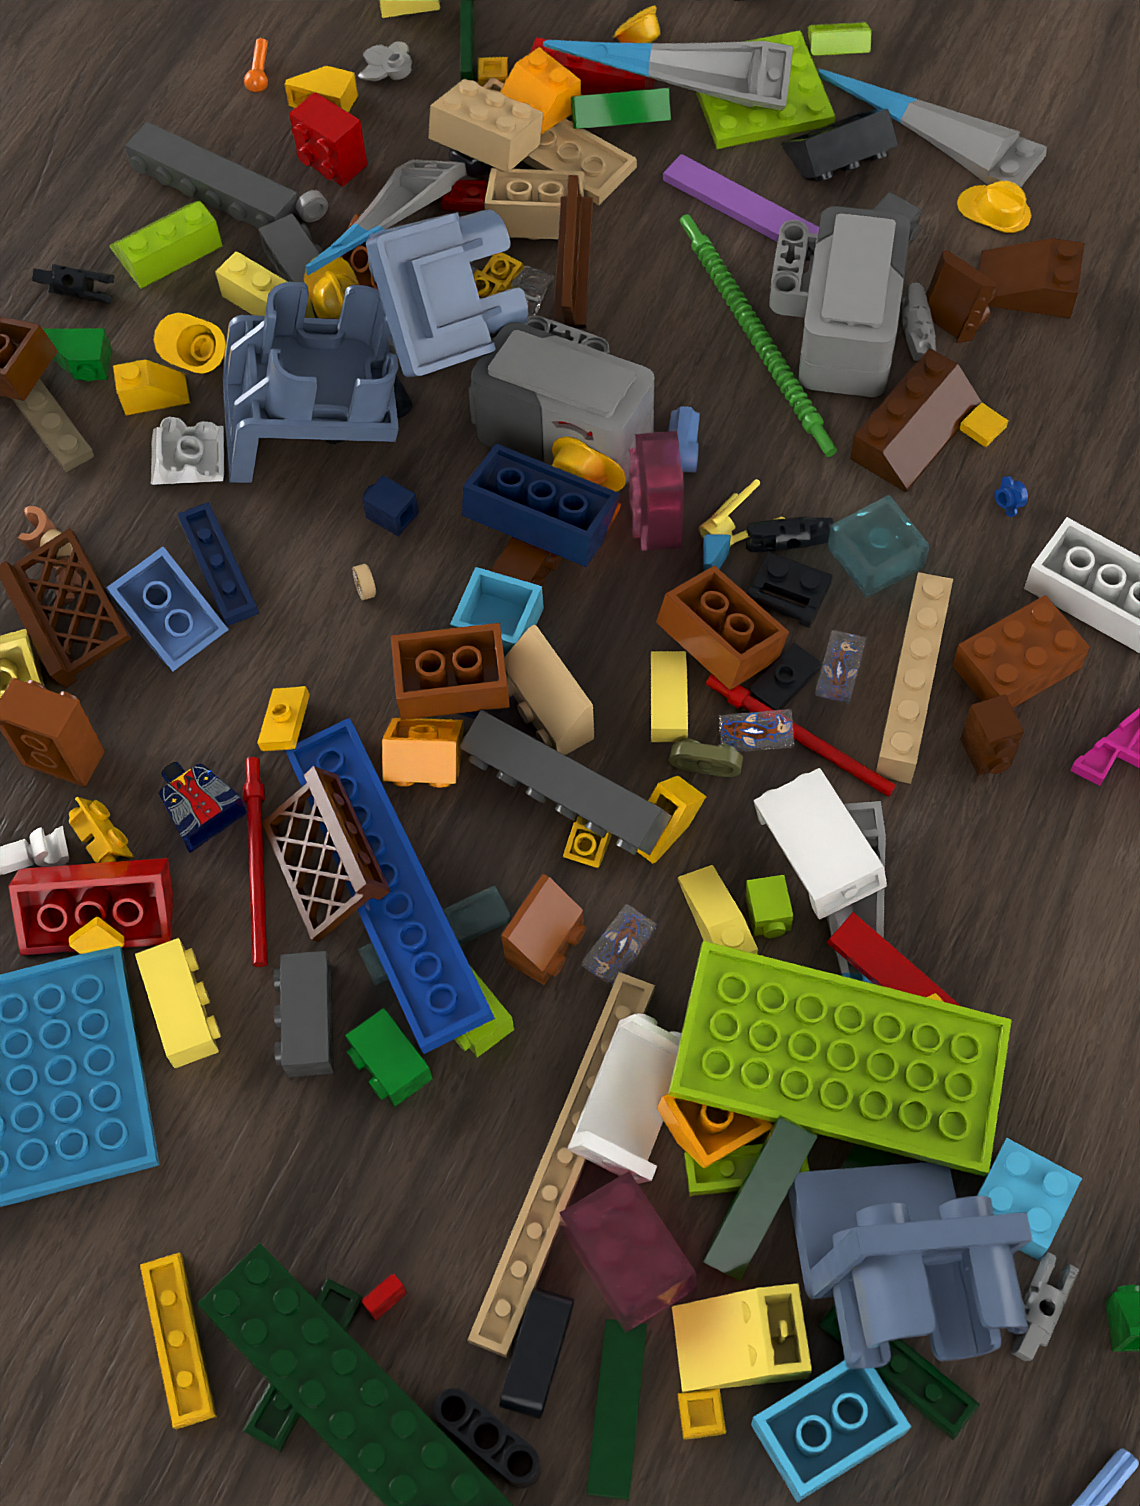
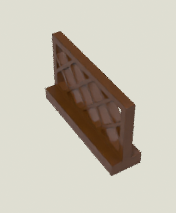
M568 175L567 196H561L554 321L573 328H587L593 197L581 196L578 175Z
M67 529L13 565L7 561L0 564V580L50 677L65 688L78 681L75 676L77 673L132 639L72 529ZM70 542L73 549L69 561L57 560L56 557L59 549ZM36 563L44 564L40 579H29L25 570ZM53 566L66 568L61 584L48 582ZM75 570L85 571L87 574L83 588L70 586ZM46 588L59 590L53 607L45 606L41 602ZM67 592L80 594L75 611L62 609ZM89 596L97 597L101 600L97 615L84 613ZM60 615L73 617L67 634L59 633L55 629ZM81 619L95 621L89 638L76 636ZM103 623L115 626L118 634L107 641L98 640ZM73 643L87 644L84 656L73 662L69 656Z
M313 766L304 774L307 783L269 815L262 824L311 940L319 942L369 899L381 900L390 892V888L339 776ZM313 795L315 801L311 815L303 814L305 802ZM286 817H291L286 838L281 837L277 825ZM301 819L310 820L305 841L296 840ZM320 822L325 823L327 827L324 845L315 843ZM294 845L303 846L298 867L293 866L291 861ZM314 848L322 849L317 870L308 869ZM333 851L338 852L340 856L337 874L328 873ZM307 874L316 875L311 896H306L303 889ZM326 877L335 879L330 900L321 899ZM349 881L356 894L346 903H341L345 883ZM320 903L327 904L329 907L326 919L318 925L316 917Z

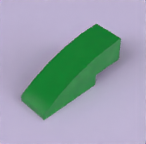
M669 88L571 97L574 129L671 120Z

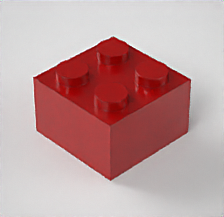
M313 92L289 113L292 125L291 131L297 149L296 154L304 165H310L327 180H333L342 187L368 165L361 122L350 113L316 92Z

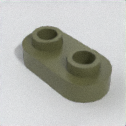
M688 738L673 743L669 755V763L677 769L720 777L738 776L741 773L743 756L731 745H706Z

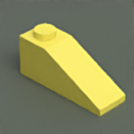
M713 865L678 877V882L704 941L757 954L758 948L744 916Z

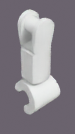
M63 826L56 828L53 833L47 836L44 835V830L41 827L36 829L29 836L31 844L23 839L0 846V875L32 866L34 862L41 867L65 865L70 858Z

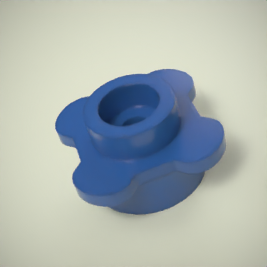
M1010 476L1002 478V485L995 491L994 497L998 505L1005 509L1006 515L1014 517L1017 515V509L1026 505L1028 492L1022 482L1013 481Z

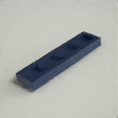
M206 502L178 513L177 516L226 626L259 614L255 601L210 503Z

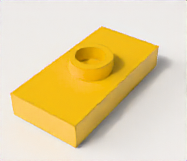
M306 686L276 688L272 690L257 742L261 751L296 748L310 697Z

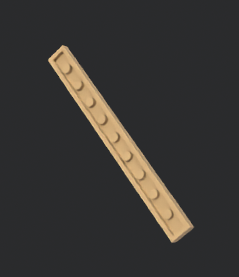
M620 972L618 973L468 1337L469 1343L502 1357H508L524 1318L531 1293L538 1283L587 1160L567 1150L619 1020L633 1014H645L655 991V985Z

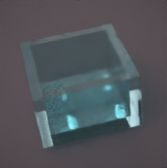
M887 495L832 524L828 549L864 596L868 598L924 568L930 544L893 498Z

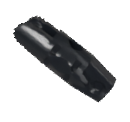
M52 264L51 271L34 268L32 281L49 285V293L75 296L81 299L110 304L112 296L103 292H93L94 280L109 284L114 283L115 276Z
M805 516L748 523L746 531L748 536H750L746 540V549L753 553L808 548L835 541V526L832 518Z

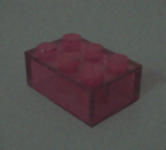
M677 431L635 434V448L629 449V502L633 513V538L640 537L641 551L682 548L684 484Z
M630 1171L559 1212L563 1233L625 1332H628L696 1290L695 1270Z

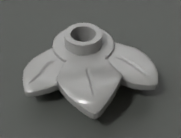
M395 41L389 47L375 45L365 50L363 56L369 65L359 73V78L367 81H378L388 75L393 80L407 77L412 70V60L408 54L410 50L408 45L404 42Z

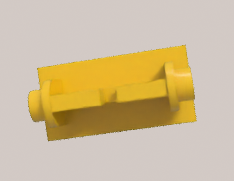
M77 796L75 800L80 807H76L69 812V824L82 842L87 843L93 836L95 837L85 847L95 863L117 862L116 859L120 856L132 859L134 856L126 845L128 844V839L119 829L113 826L108 818L110 816L108 809L97 800L90 801Z

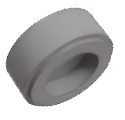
M311 190L300 196L296 202L295 209L303 221L315 222L321 219L327 212L328 202L320 191Z

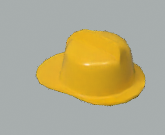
M656 6L649 7L627 20L617 29L614 38H617L620 43L654 42L660 35V28L655 14Z
M998 181L990 185L972 186L965 189L959 195L957 201L958 210L964 217L1004 233L1022 231L1029 225L1031 219V212L1026 203L1024 191L1020 186L1010 181Z
M338 257L308 276L305 269L304 282L308 286V294L318 318L340 319L346 288L351 285H359L349 263L343 258Z
M174 313L162 319L155 329L154 344L156 351L162 359L172 365L194 373L205 374L213 371L225 358V335L218 326L189 314Z
M559 437L554 441L552 446L554 461L551 466L615 492L625 486L627 479L625 472L611 458L573 437Z

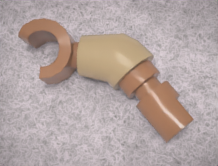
M28 506L24 509L28 520L33 526L37 527L30 534L22 532L19 535L18 539L26 549L35 551L62 533L57 530V527L41 508ZM70 542L59 549L56 557L57 560L69 561L73 549ZM53 566L57 575L56 583L61 584L66 568ZM81 570L74 571L70 586L82 588ZM67 592L63 605L70 604L75 599V593Z

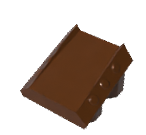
M943 251L926 293L933 323L957 338L956 343L973 341L976 331L990 318L991 312L987 305L995 298L996 282L950 251Z

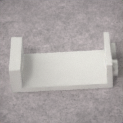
M820 768L810 773L801 774L794 781L777 789L768 790L761 797L754 800L759 822L761 825L767 824L807 889L812 909L819 920L887 887L884 866Z
M640 1013L619 1020L567 1150L634 1184L652 1181L657 1168L656 1165L648 1161L663 1123L657 1107L662 1096L669 1093L682 1034L675 1031L668 1032L658 1027V1022L655 1019Z

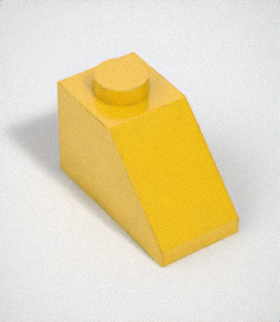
M324 66L287 79L284 83L288 104L294 108L313 92H316L346 112H349L358 96L355 74L330 66Z
M146 359L113 365L116 391L125 415L190 403L185 373Z
M678 775L658 783L648 801L662 808L672 817L651 854L648 855L639 849L637 852L652 864L656 863L690 826L707 796Z

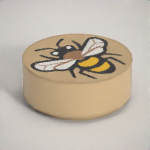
M361 564L352 567L355 585L361 600L375 597L376 588L368 565Z

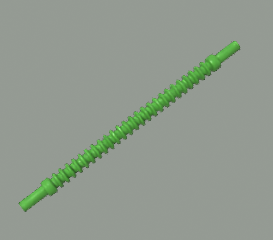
M689 214L682 216L680 224L692 241V250L698 255V259L702 261V266L710 274L711 280H714V285L722 293V298L730 306V311L738 319L739 325L743 326L742 330L747 333V338L751 339V344L755 346V351L763 359V364L768 366L769 373H772V378L776 380L777 386L781 387L780 391L785 394V399L793 407V412L798 415V420L802 421L803 428L807 433L813 435L826 457L833 456L837 452V448L823 427L824 420L821 415L816 413V408L812 406V401L807 399L808 395L803 392V387L799 385L795 374L790 371V366L786 365V360L782 358L781 352L777 351L778 347L773 344V339L769 338V333L765 331V327L761 324V320L757 318L756 312L752 311V306L748 304L747 298H744V293L736 285L735 279L728 272V268L724 265V261L720 259V255L716 252L715 247L712 246L708 236L702 235Z

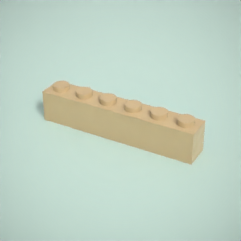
M921 572L917 574L876 773L886 779L909 784L912 782L953 583L951 578Z

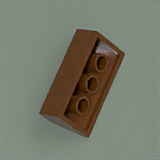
M929 348L856 432L850 459L902 491L907 492L959 431L961 422L981 403L979 396L960 366Z

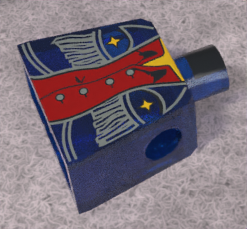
M172 762L162 770L161 776L168 784L160 789L158 794L189 853L247 814L239 794L203 764H196L188 771H185L179 762Z

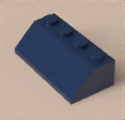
M495 444L463 486L462 516L587 567L603 543L619 502L620 493Z

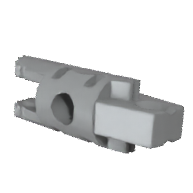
M912 282L906 290L907 296L903 297L900 306L908 347L913 360L919 361L929 348L936 351L935 330L924 288L920 283Z
M1047 1251L1042 1256L1029 1290L1023 1300L1029 1329L1025 1333L1016 1335L1010 1351L1012 1355L1023 1361L1033 1360L1040 1344L1044 1347L1047 1346L1079 1271L1078 1268L1069 1264L1062 1271L1056 1287L1048 1285L1047 1282L1055 1266L1056 1256ZM1039 1304L1043 1307V1313L1040 1311Z

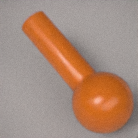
M262 38L256 39L252 70L248 71L244 77L245 87L252 92L262 91L268 85V78L264 73L268 42Z

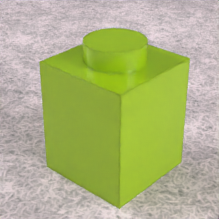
M785 875L747 880L745 897L753 936L764 935L766 938H775L784 935L786 931H791L794 916Z

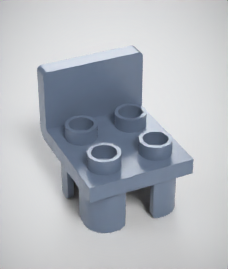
M487 209L459 217L458 212L371 233L370 238L367 239L366 248L369 255V269L379 289L390 327L389 338L396 349L402 372L406 377L422 376L495 351V344L491 342V339L495 338L505 325L515 322L526 325L528 306L524 291L521 288H512L479 298L472 273L471 261L506 251L510 247V238L505 223L495 211Z
M285 282L275 286L270 291L267 298L265 316L239 315L230 320L222 374L230 483H252L259 438L396 442L399 427L394 382L398 370L397 354H390L389 351L390 327L379 290L369 286L351 285L345 290L340 319L304 318L309 295L308 286L302 282Z
M929 1162L798 1172L788 1194L804 1287L809 1299L834 1297L847 1368L867 1369L884 1366L891 1358L888 1342L892 1340L929 1334L933 1355L940 1361H950L976 1357L999 1349L1001 1346L1000 1328H1008L1009 1333L1013 1332L1014 1334H1022L1028 1331V1323L1013 1260V1254L1033 1240L1027 1212L994 1215L990 1197L971 1196L956 1199L950 1168Z

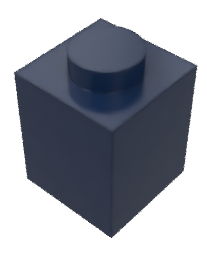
M383 475L375 484L370 485L366 489L362 498L366 518L398 537L419 513L416 494Z

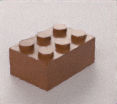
M715 565L667 592L656 620L659 626L729 690L776 662L789 634L786 628Z
M1044 595L958 644L952 666L981 702L1006 694L1012 708L1081 669L1090 646L1049 598Z
M500 623L391 635L396 699L401 720L510 707Z
M12 678L0 698V730L20 763L26 767L85 788L105 750L98 739L97 733L91 726L88 716L81 707L80 700L68 692L61 691L58 694L49 691L45 686L34 680L24 682Z

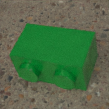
M384 1008L345 1035L350 1046L346 1054L358 1070L365 1067L372 1076L368 1083L381 1101L387 1097L395 1107L432 1080L429 1066Z

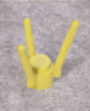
M758 479L754 480L739 495L734 493L726 500L712 517L699 526L701 536L704 538L705 535H730V546L750 537L746 533L747 530L732 535L735 525L728 515L760 485V481Z

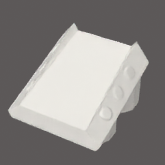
M167 417L161 421L160 427L153 429L151 442L152 485L223 481L224 426L201 421L195 427H186V424L181 419Z

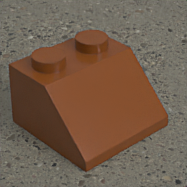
M545 874L541 875L501 935L506 964L545 985L551 975L556 977L560 973L566 961L564 956L571 944L576 946L586 931L583 909Z

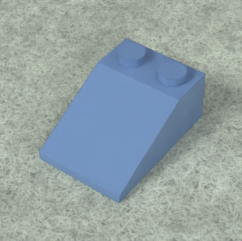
M164 546L106 587V592L111 601L172 672L229 630Z

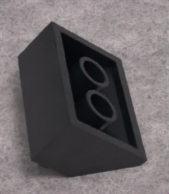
M888 109L860 112L781 142L784 151L802 177H815L816 182L833 177V170L841 167L843 171L861 166L860 160L870 157V161L883 158L888 155V149L898 146Z

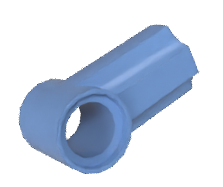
M680 406L677 410L671 411L668 440H665L662 470L696 473L700 413L695 412L692 407Z

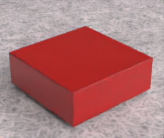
M391 1274L362 1299V1303L373 1319L377 1321L407 1294V1291L396 1275Z

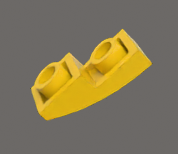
M503 252L494 254L482 271L477 269L473 274L479 298L510 289L525 270L523 263Z
M578 816L577 821L573 823L563 858L599 869L612 834L607 832L604 838L585 828L587 820Z

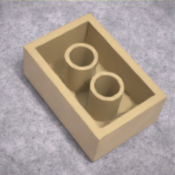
M463 79L430 105L429 139L508 173L540 145L543 112L532 108L527 103H520L508 98L501 92L489 90L474 81Z

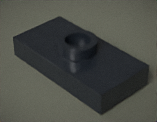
M793 643L749 689L751 696L779 713L821 670L822 663Z

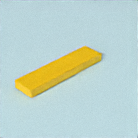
M179 1252L140 1264L173 1428L179 1429L217 1417L183 1255Z

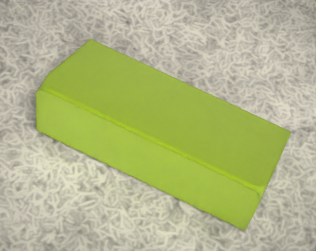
M866 22L809 25L808 27L810 52L813 56L868 53L871 50V29Z

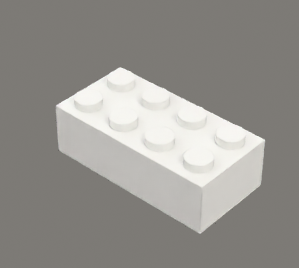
M1067 517L1031 566L1024 589L1038 597L1046 595L1056 607L1140 653V557Z

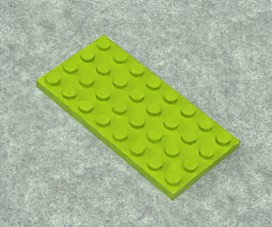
M703 941L668 1095L774 1123L778 1116L782 1115L820 1135L985 1177L989 1174L1012 1019Z

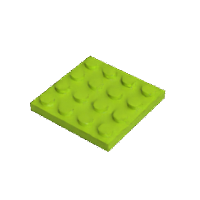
M800 30L749 40L793 46L787 102L783 111L754 105L748 107L695 91L717 149L818 129L835 122L834 111Z

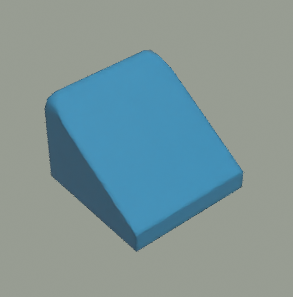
M705 535L703 538V572L714 565L720 569L730 552V535Z

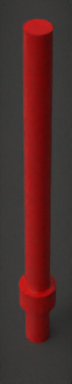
M713 674L709 676L706 685L728 698L727 702L739 710L744 708L751 713L756 712L758 713L757 717L760 719H770L764 720L767 723L775 720L774 726L777 725L775 717L781 714L752 697L751 691L741 685H737L729 690ZM782 715V717L784 718V723L787 721H791L790 719ZM792 721L791 729L786 735H790L794 740L888 798L891 796L896 788L894 783Z
M250 757L245 760L246 783L242 786L243 801L247 803L252 965L254 967H264L268 964L261 805L265 801V787L261 783L260 759Z

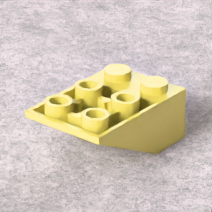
M798 1283L754 1288L672 1306L682 1393L808 1379L812 1369Z

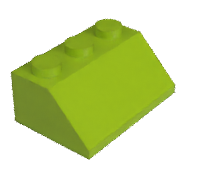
M201 201L190 203L110 244L111 250L140 289L223 246L216 220Z

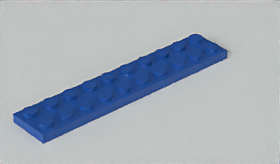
M345 719L298 742L295 749L285 750L301 787L307 783L304 774L313 766H316L339 776L390 888V892L381 900L371 898L357 910L423 1054L495 1019L351 719ZM311 795L307 800L311 809H313L315 800L313 795ZM320 822L319 827L325 838L327 827L325 823ZM333 851L332 855L339 867L340 856L338 852ZM346 881L345 884L351 897L356 894L351 882Z

